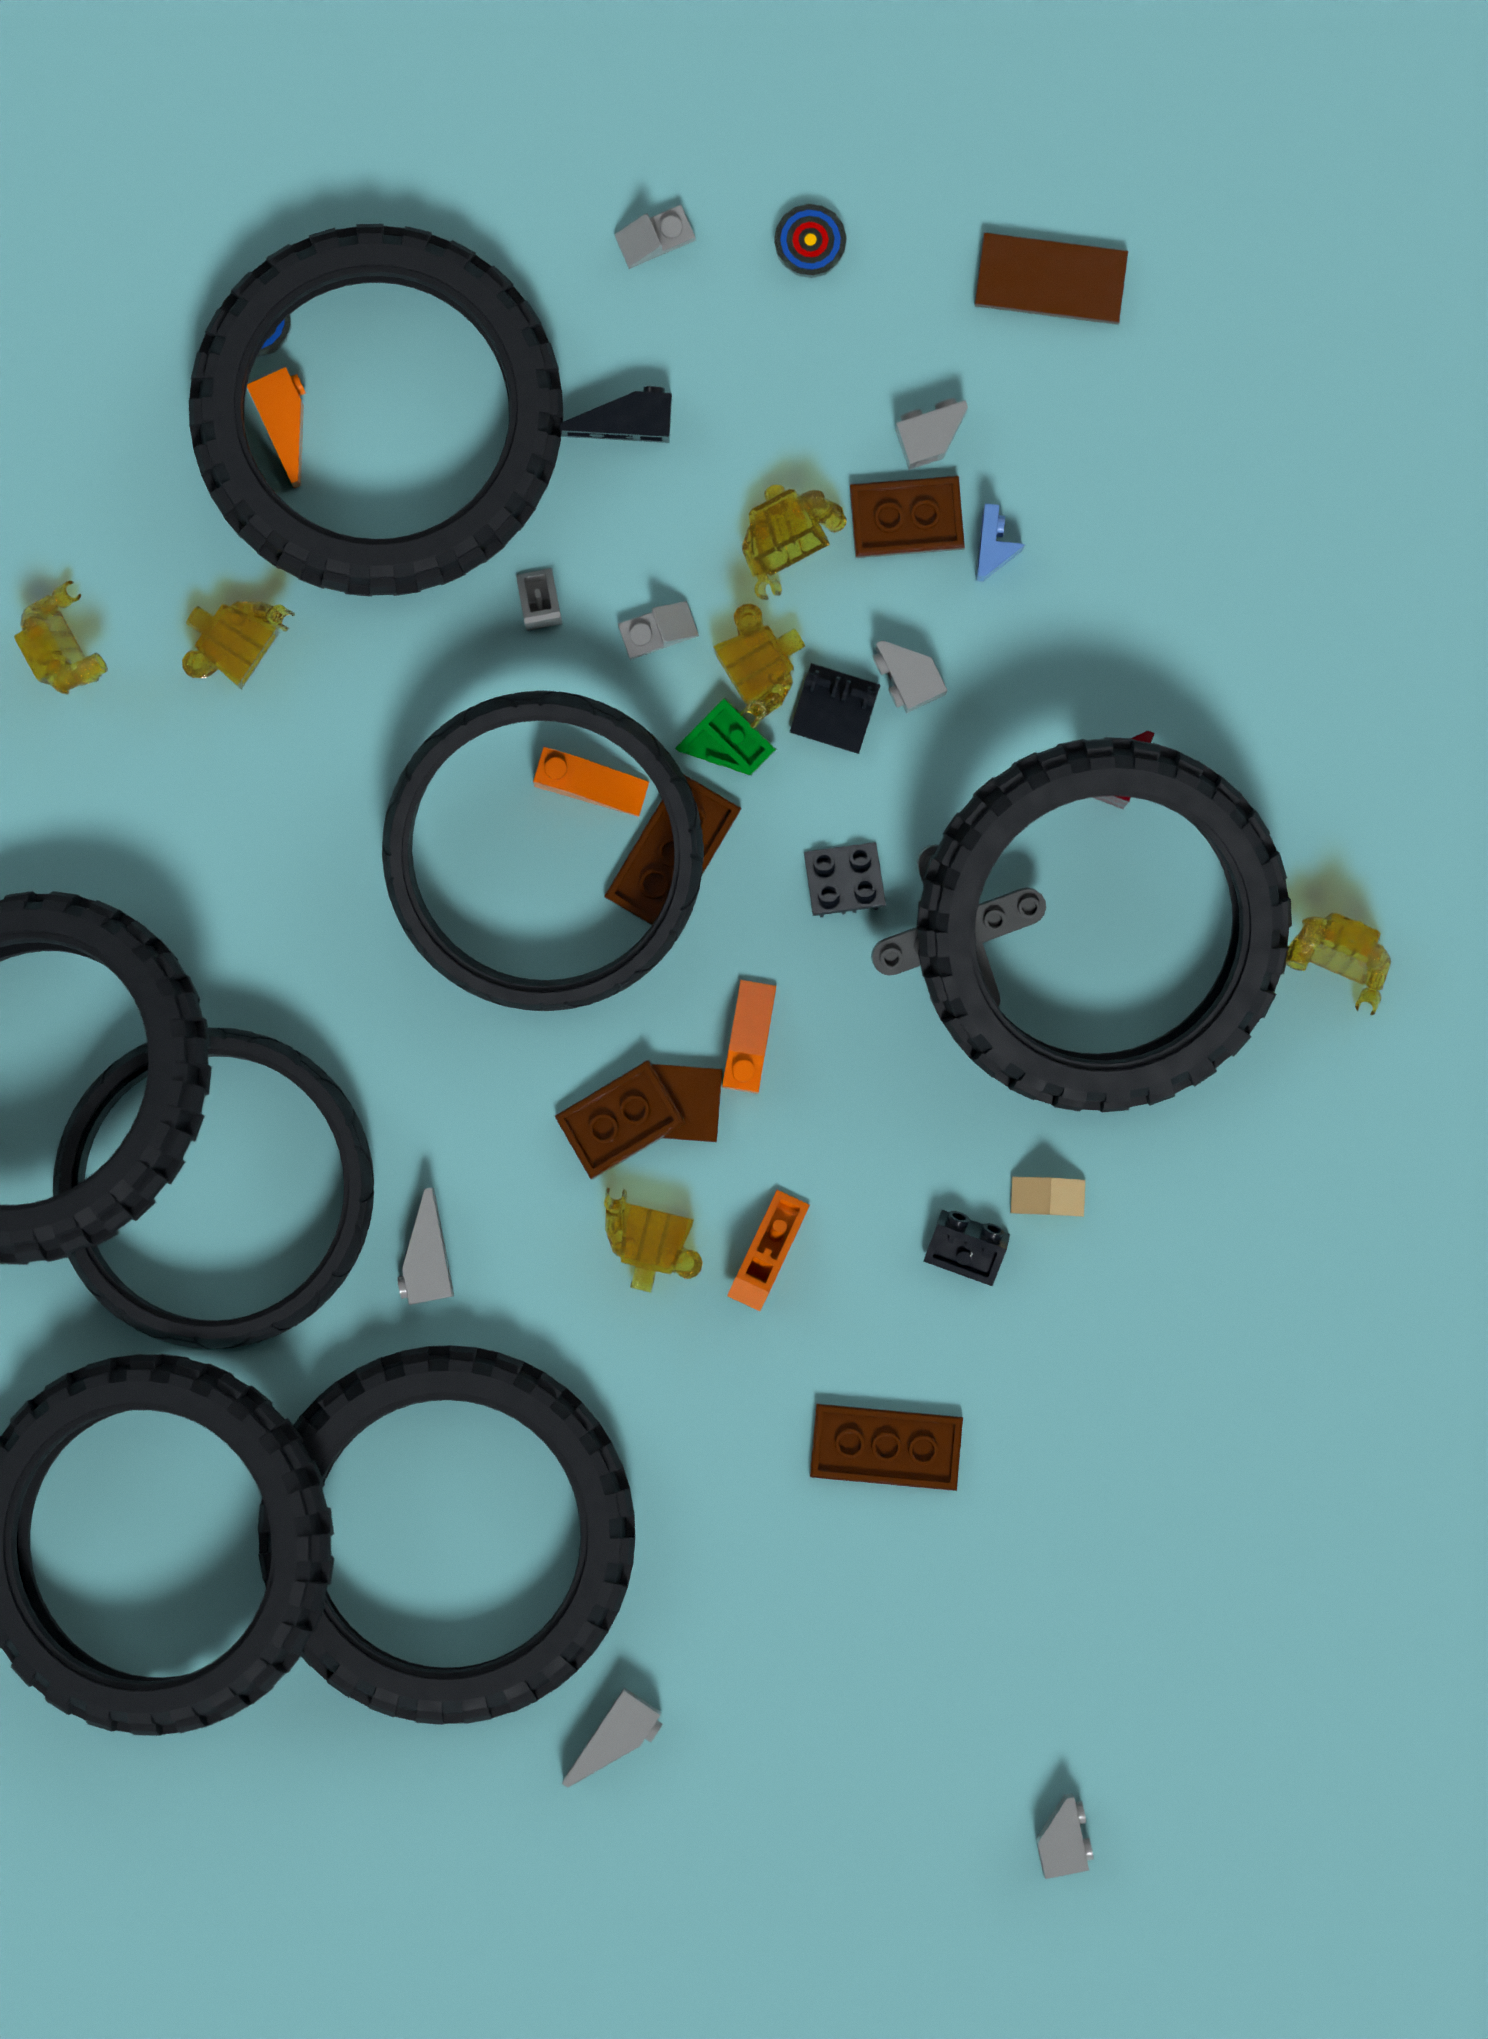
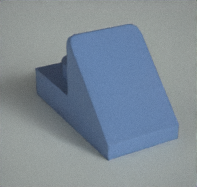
M985 504L983 508L976 581L984 582L1018 555L1025 546V544L996 541V537H1003L1005 516L999 515L1000 505Z

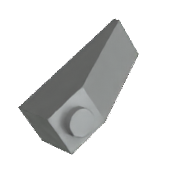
M434 1188L424 1189L402 1267L403 1276L397 1277L401 1299L408 1298L409 1305L454 1296Z
M624 1687L570 1768L562 1784L570 1787L640 1747L645 1739L652 1742L663 1725L658 1721L661 1712Z

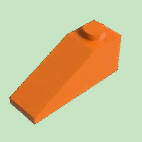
M284 367L247 384V388L290 482L295 489L301 486L304 405L300 396L306 394L298 374L290 376L287 368Z
M543 747L533 780L534 787L637 817L640 816L649 782L547 747Z
M740 980L722 1088L755 1094L759 1093L777 986Z
M776 1190L728 1292V1297L761 1311L808 1211L809 1204Z

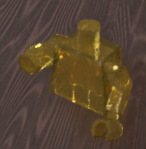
M772 485L764 492L766 502L750 511V526L747 528L742 543V552L752 577L756 576L758 579L754 590L756 596L760 599L768 600L765 590L767 584L771 586V591L775 596H780L782 593L780 582L775 579H769L768 575L772 576L830 545L821 525L833 533L839 532L845 527L847 518L843 513L842 507L826 499L824 493L820 490H810L799 495L795 489L785 490L782 485Z
M73 581L65 582L53 591L52 596L47 595L26 607L21 615L20 627L22 631L14 635L15 641L35 678L41 683L51 685L62 694H69L70 689L80 685L83 686L97 682L102 677V674L108 671L105 661L98 653L87 657L84 656L62 613L58 610V607L67 608L81 598V594L73 598L66 591V588L73 584Z
M236 601L231 606L222 604L214 616L199 606L195 607L188 617L186 624L202 635L195 644L197 650H192L184 655L182 659L184 671L192 678L201 679L207 678L219 670L236 687L242 690L280 632L277 628L284 632L288 631L289 628L282 624L283 618L286 615L295 616V613L283 605L272 606L263 602Z
M744 604L737 608L734 613V622L739 636L713 646V652L746 705L740 712V715L742 716L746 712L752 713L755 720L751 723L750 727L755 728L767 715L783 704L793 685L791 675L794 673V667L788 657L803 649L805 644L795 628L776 638L770 627L763 625L762 612L759 607L753 604Z
M1331 913L1325 918L1313 916L1302 920L1303 928L1288 946L1289 951L1286 965L1298 971H1305L1308 963L1311 962L1357 983L1366 984L1368 987L1361 991L1355 1008L1358 1011L1362 1002H1368L1373 1007L1370 1015H1374L1382 997L1378 990L1383 989L1391 965L1389 954L1384 946L1379 944L1381 933L1360 921H1354L1338 913Z
M610 1188L606 1189L604 1205L606 1207L605 1231L611 1250L616 1256L621 1257V1263L635 1266L630 1288L651 1293L656 1272L670 1275L674 1272L686 1279H691L699 1274L703 1264L701 1256L696 1251L683 1247L693 1226V1219L626 1203L627 1191L625 1189L622 1191V1198L613 1199L609 1195Z

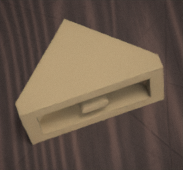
M1012 1177L1010 1213L1084 1217L1086 1180L1052 1177Z

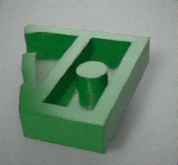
M723 698L675 748L680 753L688 754L750 776L777 750L726 698Z

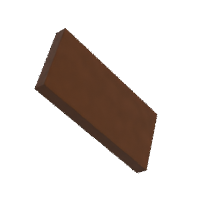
M984 233L975 307L1118 325L1128 251Z
M684 774L697 804L704 844L703 875L742 808ZM663 799L604 896L650 925L658 917L668 897L674 871L675 849L673 831Z
M816 1404L810 1477L957 1491L963 1417Z

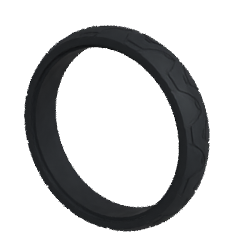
M540 690L517 692L494 697L460 712L431 734L413 754L396 783L386 811L382 840L383 872L389 899L405 934L426 961L450 982L481 999L505 1007L532 1011L568 1010L593 1004L627 989L651 971L673 947L674 942L677 941L689 920L700 889L704 856L703 833L697 804L680 767L658 739L640 723L616 708L582 695ZM553 721L571 724L597 733L621 747L634 758L655 784L665 804L673 831L675 855L672 883L663 908L650 929L631 949L613 962L586 974L565 979L537 980L515 977L487 967L468 956L443 933L432 918L420 893L414 871L412 846L415 819L421 799L437 770L456 750L470 740L496 728L519 722Z
M208 1027L211 1043L208 1049V1057H232L249 1060L279 1072L303 1090L325 1117L340 1152L344 1177L341 1217L335 1237L326 1255L308 1279L278 1303L248 1316L218 1321L183 1317L167 1312L144 1300L127 1287L111 1270L98 1246L95 1248L88 1246L76 1251L74 1256L68 1258L77 1275L91 1294L114 1316L134 1329L152 1338L175 1345L201 1349H224L250 1345L275 1337L313 1315L333 1296L347 1278L363 1248L373 1211L374 1173L371 1153L362 1124L343 1091L323 1069L307 1056L274 1038L234 1028ZM147 1042L129 1051L111 1064L85 1091L72 1111L57 1149L53 1172V1196L61 1194L85 1180L88 1156L102 1122L120 1098L134 1085L147 1077Z

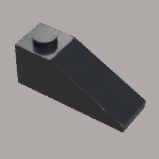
M643 387V392L634 391L561 422V437L670 443L672 393H665V388Z

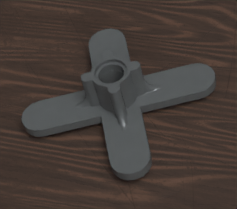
M937 844L929 845L922 849L917 858V869L923 887V878L931 856L935 854L939 846ZM1021 888L978 905L975 928L978 962L984 982L998 1007L1001 1001L1000 993L983 943L1033 925L1041 920L1046 911V901L1042 894L1033 888ZM916 927L876 943L871 953V960L876 970L884 975L891 976L920 966L918 930Z

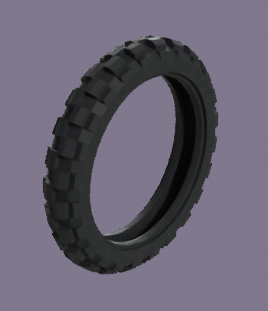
M356 224L357 227L337 230L332 228L311 234L309 238L291 246L289 244L268 256L266 261L252 272H248L235 285L219 309L217 308L205 331L200 349L196 354L191 375L189 427L197 464L211 498L232 529L258 555L276 568L297 577L298 580L322 589L327 588L349 595L372 597V595L399 596L418 593L421 590L437 585L442 586L465 576L466 573L482 563H486L501 551L515 534L523 528L536 510L540 499L547 489L556 465L562 435L560 423L563 422V395L557 361L541 321L529 302L525 301L513 286V283L495 266L489 265L478 257L476 252L461 244L432 235V232L408 226L399 228L384 226V224ZM362 283L397 284L420 290L446 302L469 320L484 337L496 357L506 384L509 404L508 431L499 461L491 476L475 497L456 514L440 524L407 536L385 539L352 537L325 529L305 519L291 509L266 482L251 454L244 425L246 388L255 359L268 337L288 315L301 305L328 291Z
M1113 737L1094 740L1080 739L1057 744L1056 747L1040 753L1034 752L1012 763V767L997 777L989 779L972 794L974 797L960 813L957 812L943 832V838L935 854H932L923 878L924 887L921 901H918L916 926L919 941L918 955L922 977L925 980L930 999L940 1020L967 1056L990 1077L995 1078L1016 1093L1031 1100L1051 1104L1056 1108L1079 1112L1081 1110H1100L1102 1113L1126 1111L1134 1106L1149 1104L1150 1106L1175 1097V1093L1191 1085L1197 1086L1216 1073V1068L1231 1055L1234 1057L1252 1037L1250 1033L1259 1020L1265 1018L1276 996L1274 992L1280 975L1285 972L1290 949L1288 946L1289 927L1292 926L1291 899L1288 897L1287 875L1283 862L1270 837L1269 830L1257 811L1222 776L1200 761L1156 743ZM1101 796H1126L1151 801L1177 812L1199 830L1216 853L1226 876L1232 903V927L1228 951L1221 971L1203 1001L1179 1025L1164 1035L1132 1049L1112 1053H1079L1063 1050L1035 1039L1019 1029L1001 1012L984 982L976 951L975 928L979 900L994 864L1004 849L1029 824L1044 814L1077 800Z
M30 891L8 894L4 899L0 900V962L26 953L60 951L81 955L105 965L125 985L141 1014L148 1044L147 1082L138 1114L128 1134L112 1156L95 1173L73 1188L51 1198L27 1204L0 1205V1264L28 1265L30 1262L45 1260L51 1262L71 1257L76 1254V1251L88 1246L95 1248L118 1235V1229L132 1219L137 1221L156 1203L154 1198L167 1183L172 1184L185 1164V1161L182 1159L191 1141L196 1142L205 1116L201 1113L205 1095L208 1096L210 1093L212 1067L208 1065V1049L211 1043L207 1019L202 1015L199 1006L200 998L190 976L184 972L178 963V958L164 942L140 922L117 908L98 900L94 901L83 898L78 894L56 891L49 894H36Z
M454 1345L426 1346L404 1350L365 1364L339 1379L320 1394L293 1425L303 1438L302 1444L311 1460L316 1461L325 1483L329 1472L343 1450L358 1434L381 1417L400 1408L417 1403L443 1400L470 1402L500 1411L526 1426L546 1444L566 1473L576 1499L580 1519V1549L575 1575L568 1593L553 1617L527 1642L505 1655L487 1662L464 1667H432L405 1661L377 1648L363 1638L341 1615L330 1598L328 1591H326L324 1599L325 1609L316 1631L311 1634L304 1647L305 1651L301 1655L305 1662L318 1672L329 1685L348 1698L350 1697L369 1707L371 1710L393 1718L398 1717L416 1721V1723L438 1725L468 1724L490 1720L515 1712L538 1701L574 1675L594 1654L619 1613L629 1585L636 1539L635 1512L623 1464L602 1425L584 1403L554 1378L522 1360L482 1348ZM262 1498L257 1530L259 1536L258 1556L262 1579L267 1587L272 1558V1541L269 1519Z
M135 1354L108 1358L87 1364L85 1367L71 1373H66L45 1386L42 1392L33 1399L28 1400L10 1419L9 1426L0 1436V1649L2 1648L12 1662L11 1668L28 1687H35L45 1696L46 1702L67 1715L73 1714L86 1720L89 1725L112 1732L122 1731L132 1733L133 1735L161 1736L200 1729L227 1719L254 1704L271 1691L274 1685L292 1669L304 1653V1647L308 1639L317 1629L325 1609L324 1599L327 1587L331 1585L334 1557L331 1556V1535H334L331 1507L327 1508L322 1489L325 1484L316 1461L311 1460L302 1444L303 1438L288 1418L284 1419L272 1406L273 1402L252 1385L248 1386L235 1378L234 1374L210 1363L205 1364L190 1360L188 1357L168 1354ZM152 1410L166 1412L189 1419L213 1432L239 1456L250 1471L265 1503L272 1541L270 1574L262 1602L251 1624L237 1642L215 1661L195 1672L181 1676L144 1677L132 1675L113 1669L85 1653L62 1631L50 1614L41 1596L32 1566L30 1550L32 1514L41 1484L51 1465L61 1451L85 1429L105 1418L126 1411Z

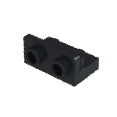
M941 1210L923 1262L993 1286L1008 1247L1010 1234L1004 1232L997 1225L990 1223L981 1224L970 1220L964 1213Z

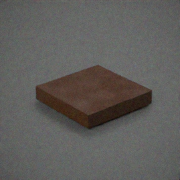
M652 1064L686 1122L685 1125L663 1137V1139L717 1143L722 1069Z

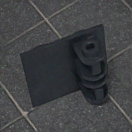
M811 663L789 733L859 754L880 684Z
M876 842L804 852L813 916L820 915V918H822L825 914L840 912L844 915L847 911L857 913V910L869 908L878 910V907L886 906Z

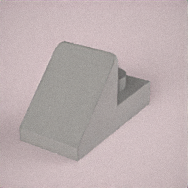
M681 205L649 218L648 213L644 214L615 234L629 269L695 241V235Z
M687 601L652 608L651 613L618 624L630 660L699 636Z

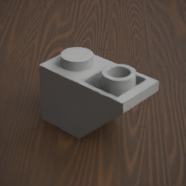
M952 398L937 403L935 405L936 410L922 414L921 410H914L900 416L901 421L896 423L895 431L909 470L944 458L966 415L968 408L966 400L957 403L956 399Z
M886 641L876 643L875 649L877 654L872 655L880 674L887 673L893 684L892 687L888 688V691L897 708L903 706L907 714L946 695L948 690L931 657Z
M1072 1793L1063 1796L1036 1837L1045 1879L1089 1871L1087 1861L1094 1860L1090 1838L1083 1839L1080 1824L1086 1823L1082 1801L1075 1802Z

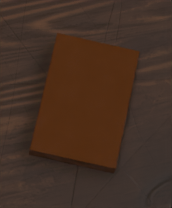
M959 476L850 484L856 558L965 549Z
M650 1060L643 1062L555 1115L557 1122L589 1178L592 1180L686 1124Z

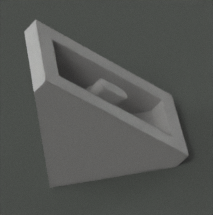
M552 568L516 575L527 631L563 624Z

